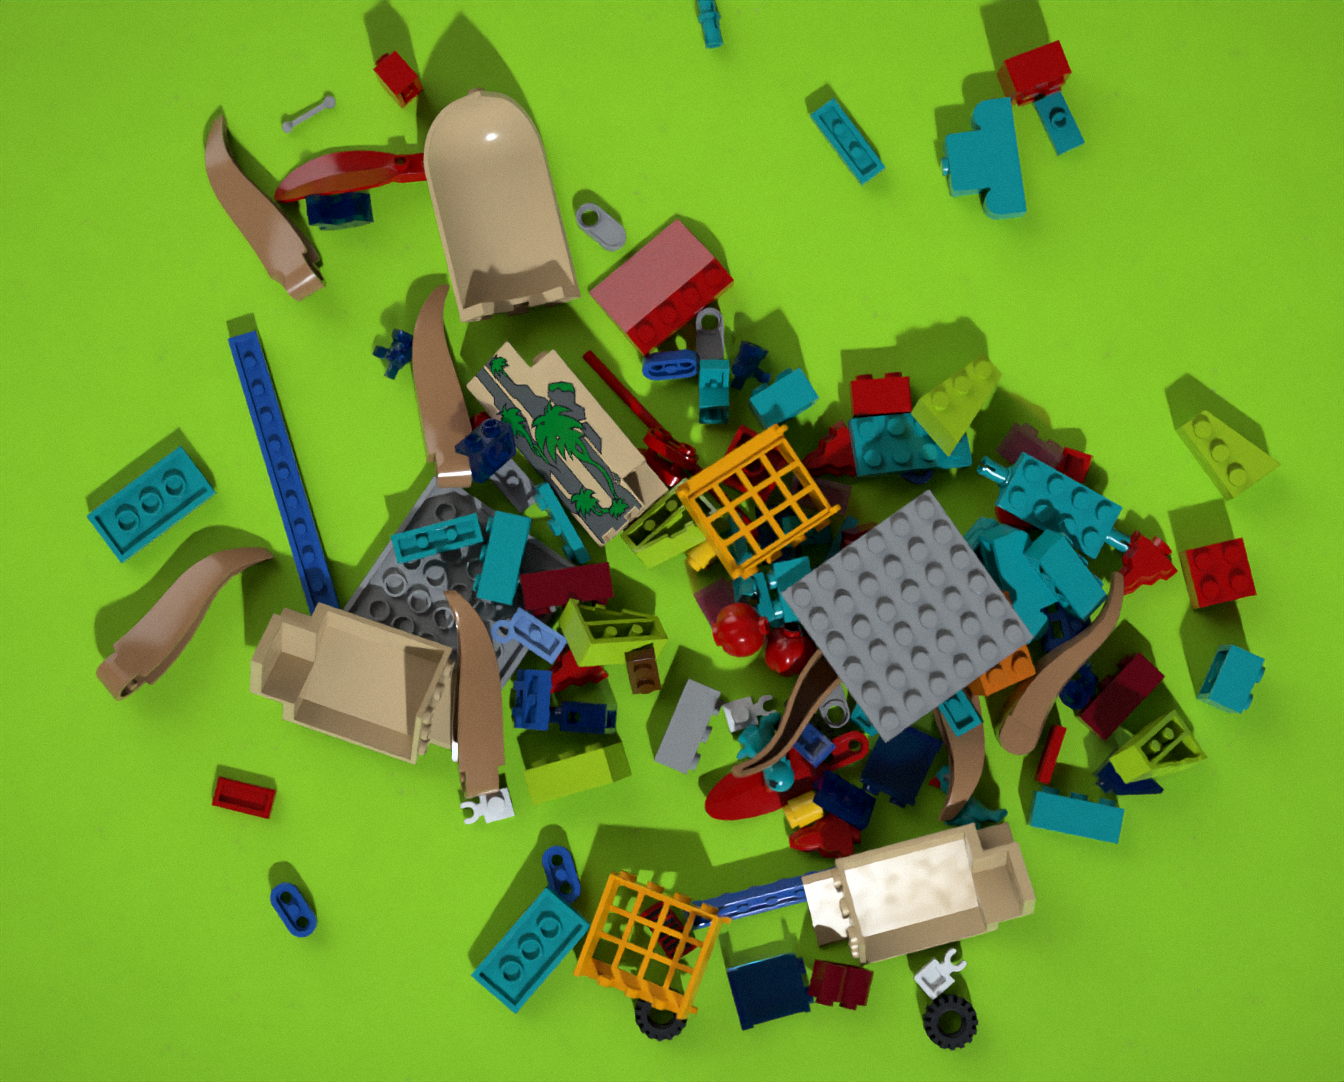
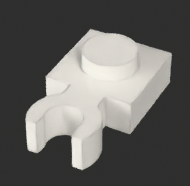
M772 695L762 696L755 704L752 703L750 696L722 704L730 733L744 729L751 723L758 725L756 717L758 715L767 716L770 713H775L776 710L767 712L763 709V703L766 700H771Z
M508 787L499 789L497 793L479 796L481 803L477 804L473 801H466L460 805L461 808L471 807L474 810L473 817L464 820L465 824L474 823L482 815H484L486 823L515 816Z
M950 948L945 952L941 963L933 958L912 976L932 1000L955 981L949 974L952 971L962 970L967 964L965 960H961L956 965L951 963V956L957 952L954 948Z

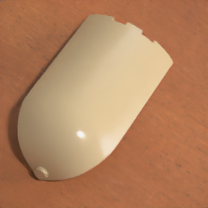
M483 87L467 91V96L450 103L437 115L428 131L424 147L425 175L461 322L490 320L492 315L506 313L507 317L528 313V306L532 308L546 304L548 308L580 298L581 295L545 148L534 122L520 104L503 93L485 91Z

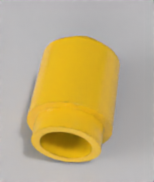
M707 540L685 551V554L688 556L685 561L697 572L701 568L706 572L718 559V556Z
M813 790L787 801L788 805L782 807L791 828L797 826L802 828L825 817L823 810L828 809L822 794L818 793L815 795Z

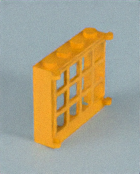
M777 423L679 485L674 491L733 580L740 576L746 580L759 571L757 568L758 564L764 560L768 564L772 563L784 555L781 549L789 544L792 548L798 546L808 539L805 533L813 528L816 532H819L832 522L829 518L842 509L839 503L834 507L830 505L783 433L789 429L786 424L781 427ZM775 447L778 448L788 463V466L778 472L775 471L765 456V453ZM759 458L771 477L753 488L741 469ZM791 470L804 487L803 490L794 496L791 495L780 478ZM736 473L747 492L730 503L718 484ZM775 482L786 498V501L769 511L757 492ZM712 488L724 507L706 517L695 499ZM806 494L810 496L820 513L809 520L796 502ZM752 497L763 516L745 526L734 507ZM791 506L802 524L785 535L773 516L786 507ZM728 512L740 531L722 542L711 522ZM768 521L779 539L761 550L750 531L763 522ZM744 536L756 554L738 566L726 547Z
M621 870L620 873L612 871L573 975L577 977L587 976L597 980V984L603 987H614L625 992L624 995L633 999L640 998L652 1003L651 1006L656 1009H667L676 1013V1018L680 1020L688 1018L690 1012L697 1014L699 1008L693 1006V1002L721 926L723 922L730 924L732 918L718 914L719 908L702 903L700 907L690 903L692 898L685 894L675 892L673 896L663 892L665 887L651 881H648L647 885L636 881L638 876L624 870ZM619 885L639 892L632 912L612 905ZM645 895L664 902L657 923L638 915ZM671 905L690 912L683 933L663 925ZM610 911L629 918L622 939L603 931ZM696 915L712 921L704 942L689 936ZM635 921L654 928L647 949L628 942ZM661 932L680 939L673 960L653 952ZM600 937L619 945L612 965L593 958ZM686 942L702 948L695 968L679 963ZM625 948L645 955L637 976L618 968ZM651 958L670 966L663 986L644 979ZM676 969L692 975L685 995L669 989Z

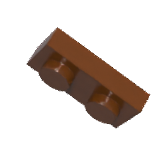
M654 648L625 653L632 694H649L656 690H662Z

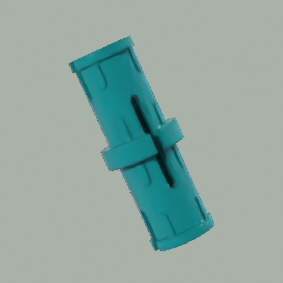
M697 0L700 14L698 16V23L702 25L705 48L712 49L724 45L719 24L721 16L720 12L717 11L715 0Z

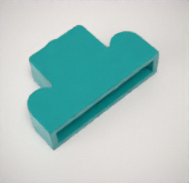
M1005 97L982 101L976 105L970 117V124L974 131L948 134L943 142L944 158L940 159L942 175H947L949 193L952 197L986 193L987 195L982 202V209L988 218L1002 220L1023 217L1027 209L1011 98Z
M1005 524L979 533V541L987 572L1001 591H1008L1015 612L1034 637L1026 644L1040 639L1045 635L1049 626L1047 616L1040 610L1058 600L1023 555L1024 551L1035 540L1030 541L1029 535L1025 531Z

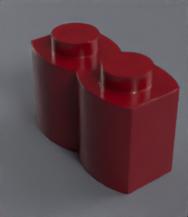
M815 959L808 995L816 997L815 1003L833 1007L834 1002H840V1007L856 1010L857 1005L867 1006L874 971L856 965Z

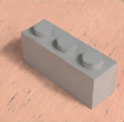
M691 679L687 680L654 761L684 774H687L689 769L695 770L701 754L696 753L700 741L706 743L712 727L708 726L712 714L717 716L724 700L719 698L721 692Z

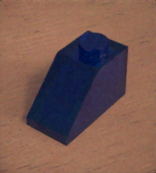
M1114 749L1092 773L1097 779L1094 784L1106 795L1110 792L1118 796L1161 794L1164 791L1152 778L1125 784L1109 760L1119 749Z

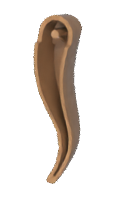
M221 115L212 123L205 149V166L210 185L226 213L254 249L270 278L282 284L288 294L300 302L326 286V281L316 264L320 257L287 214L244 173L233 157L227 139V119Z
M446 284L438 285L432 291L418 315L412 343V374L426 462L434 463L437 487L465 488L471 487L472 463L470 459L472 458L471 450L474 449L475 443L468 411L444 334L443 311L445 299L450 285Z
M244 547L220 551L195 563L173 583L151 610L128 633L112 645L116 651L100 664L96 670L97 678L117 701L129 697L146 682L149 685H153L181 655L200 626L214 598L227 582L250 566L273 560L274 555L266 548Z
M1112 572L1108 598L1092 623L1085 630L1040 658L1034 664L1036 674L1018 682L1011 691L995 726L996 739L999 745L1007 752L1014 755H1023L1036 747L1056 698L1070 678L1106 641L1115 628L1120 616L1124 596V577L1119 572Z
M456 590L443 591V594L453 613L458 638L451 750L452 760L458 762L463 795L465 799L499 792L498 766L505 765L501 682L495 651L483 621L461 594Z
M819 649L812 655L801 671L788 699L777 732L768 745L756 756L732 767L731 773L735 777L753 775L769 768L783 758L800 737L822 702L842 682Z
M965 686L964 690L982 717L979 696L970 695L968 686ZM937 706L932 710L948 754L950 771L947 797L938 816V821H951L964 807L980 779L985 758L983 723L957 738Z

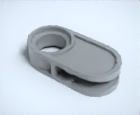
M586 203L579 207L576 212V221L584 233L607 251L615 252L626 243V232L621 224L593 203ZM588 210H592L598 215L597 222L591 226L585 225L581 220L583 213Z
M715 308L701 310L696 318V353L700 356V360L723 359L724 321L722 314ZM711 314L717 318L718 325L715 329L706 330L703 328L701 320L705 315Z
M841 683L819 707L822 720L827 726L832 728H841L849 721L850 717ZM832 706H839L844 711V717L838 723L831 722L827 717V712Z

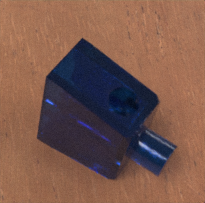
M562 701L561 707L549 706L550 719L548 724H559L560 731L616 734L617 705ZM577 712H579L580 714V720L578 722L575 719V715Z

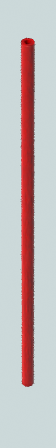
M591 350L582 356L585 362L648 428H664ZM696 463L695 467L688 471L695 476L703 471V469ZM712 488L708 490L713 498L724 507ZM723 491V493L725 494V496L727 497V499H728L729 502L731 503L732 500H731V499L729 498V496ZM738 506L734 507L737 513H742L743 523H746L747 526L752 523ZM758 527L750 531L762 550L772 544ZM782 555L774 562H784L788 561V559L784 555Z

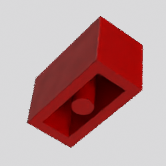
M396 50L391 54L385 53L376 61V67L373 68V71L379 83L401 109L424 91L419 77Z
M902 372L885 373V378L873 379L872 374L855 376V380L849 383L852 419L911 413L910 377H902Z

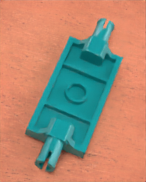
M1021 452L1017 462L1012 467L1008 466L1006 468L988 456L983 457L980 463L990 469L978 465L977 473L993 480L1000 488L999 496L994 503L995 506L1017 516L1043 532L1048 529L1057 533H1065L1073 541L1072 548L1093 559H1096L1104 542L1122 553L1129 550L1130 547L1121 541L1130 544L1131 536L1113 527L1123 508L1113 501Z

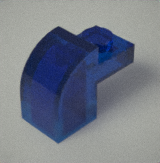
M351 191L334 197L317 194L305 197L309 226H317L320 230L355 228L374 222L371 198L368 193Z

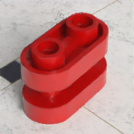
M656 427V429L649 428L643 438V442L648 446V449L638 448L637 450L646 459V463L659 479L666 485L674 488L685 477L688 479L687 474L682 471L683 468L692 470L699 459L696 449L688 443L676 441L671 437L672 434L662 427ZM658 453L673 462V464L660 457Z

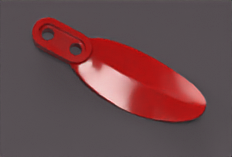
M359 150L326 154L312 159L292 171L276 189L274 199L277 203H287L323 195L376 188L391 182L427 181L424 169V153L395 155L386 152Z
M856 730L830 739L836 746L831 752L833 760L831 762L823 760L816 768L792 747L786 754V760H790L795 772V779L792 787L785 792L773 791L771 793H764L765 779L763 771L739 778L730 772L709 792L704 802L705 811L714 819L733 821L752 818L779 810L783 806L788 805L787 801L816 789L830 772L865 757L869 750V740L864 733ZM851 740L859 741L860 748L858 750L850 749L849 742Z

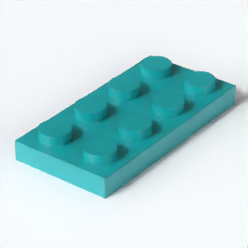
M911 413L854 418L847 422L857 478L968 467L972 464L967 432L964 433L948 457Z
M179 446L86 517L121 563H125L217 494V492L185 449Z
M547 885L473 971L471 976L516 1014L590 929L592 923Z

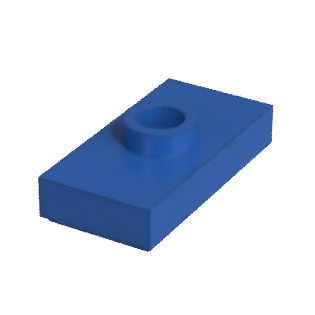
M781 719L774 726V731L776 732L778 730ZM809 721L793 745V748L816 768L836 746Z

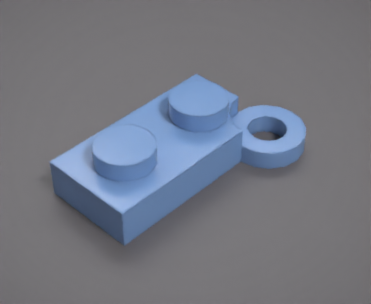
M520 607L510 622L499 620L493 624L491 634L495 641L507 643L515 639L552 665L567 644L564 636ZM500 626L508 628L509 633L506 637L498 635L497 630Z

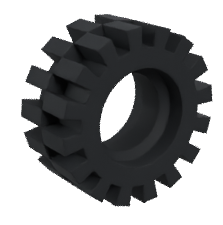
M670 986V990L680 993L677 989H673ZM640 998L638 999L635 1007V1021L643 1034L645 1033L648 1038H654L657 1041L667 1039L668 1041L672 1037L678 1036L681 1030L685 1028L688 1018L680 1020L676 1018L677 1014L674 1012L672 1019L668 1023H655L650 1017L652 1003Z
M942 994L941 997L932 1000L933 1002L925 1008L926 1013H923V1027L930 1040L940 1048H948L949 1050H955L958 1047L960 1049L964 1048L967 1042L970 1044L973 1040V1035H976L978 1031L976 1029L978 1025L977 1014L972 1005L966 999L956 994ZM949 1010L959 1013L962 1019L961 1027L954 1033H946L939 1026L941 1015Z

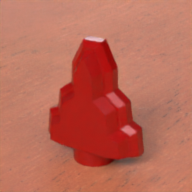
M843 420L830 426L829 434L819 440L818 448L808 453L802 460V463L812 477H819L826 473L836 477L845 474L850 475L852 478L857 476L849 429Z
M1134 531L1130 537V544L1127 543V546L1130 548L1121 557L1123 567L1118 571L1124 577V595L1133 593L1141 585L1152 586L1160 579L1167 581L1178 572L1168 558L1172 550L1163 540L1157 536L1149 540L1139 531Z
M568 642L555 660V664L547 670L552 671V689L550 693L562 691L571 684L580 687L590 681L597 684L609 676L603 665L578 667Z
M845 803L830 807L829 813L825 814V817L816 820L813 825L798 829L788 837L790 848L802 852L818 851L824 858L836 859L854 855V844L861 843L858 820L849 819Z

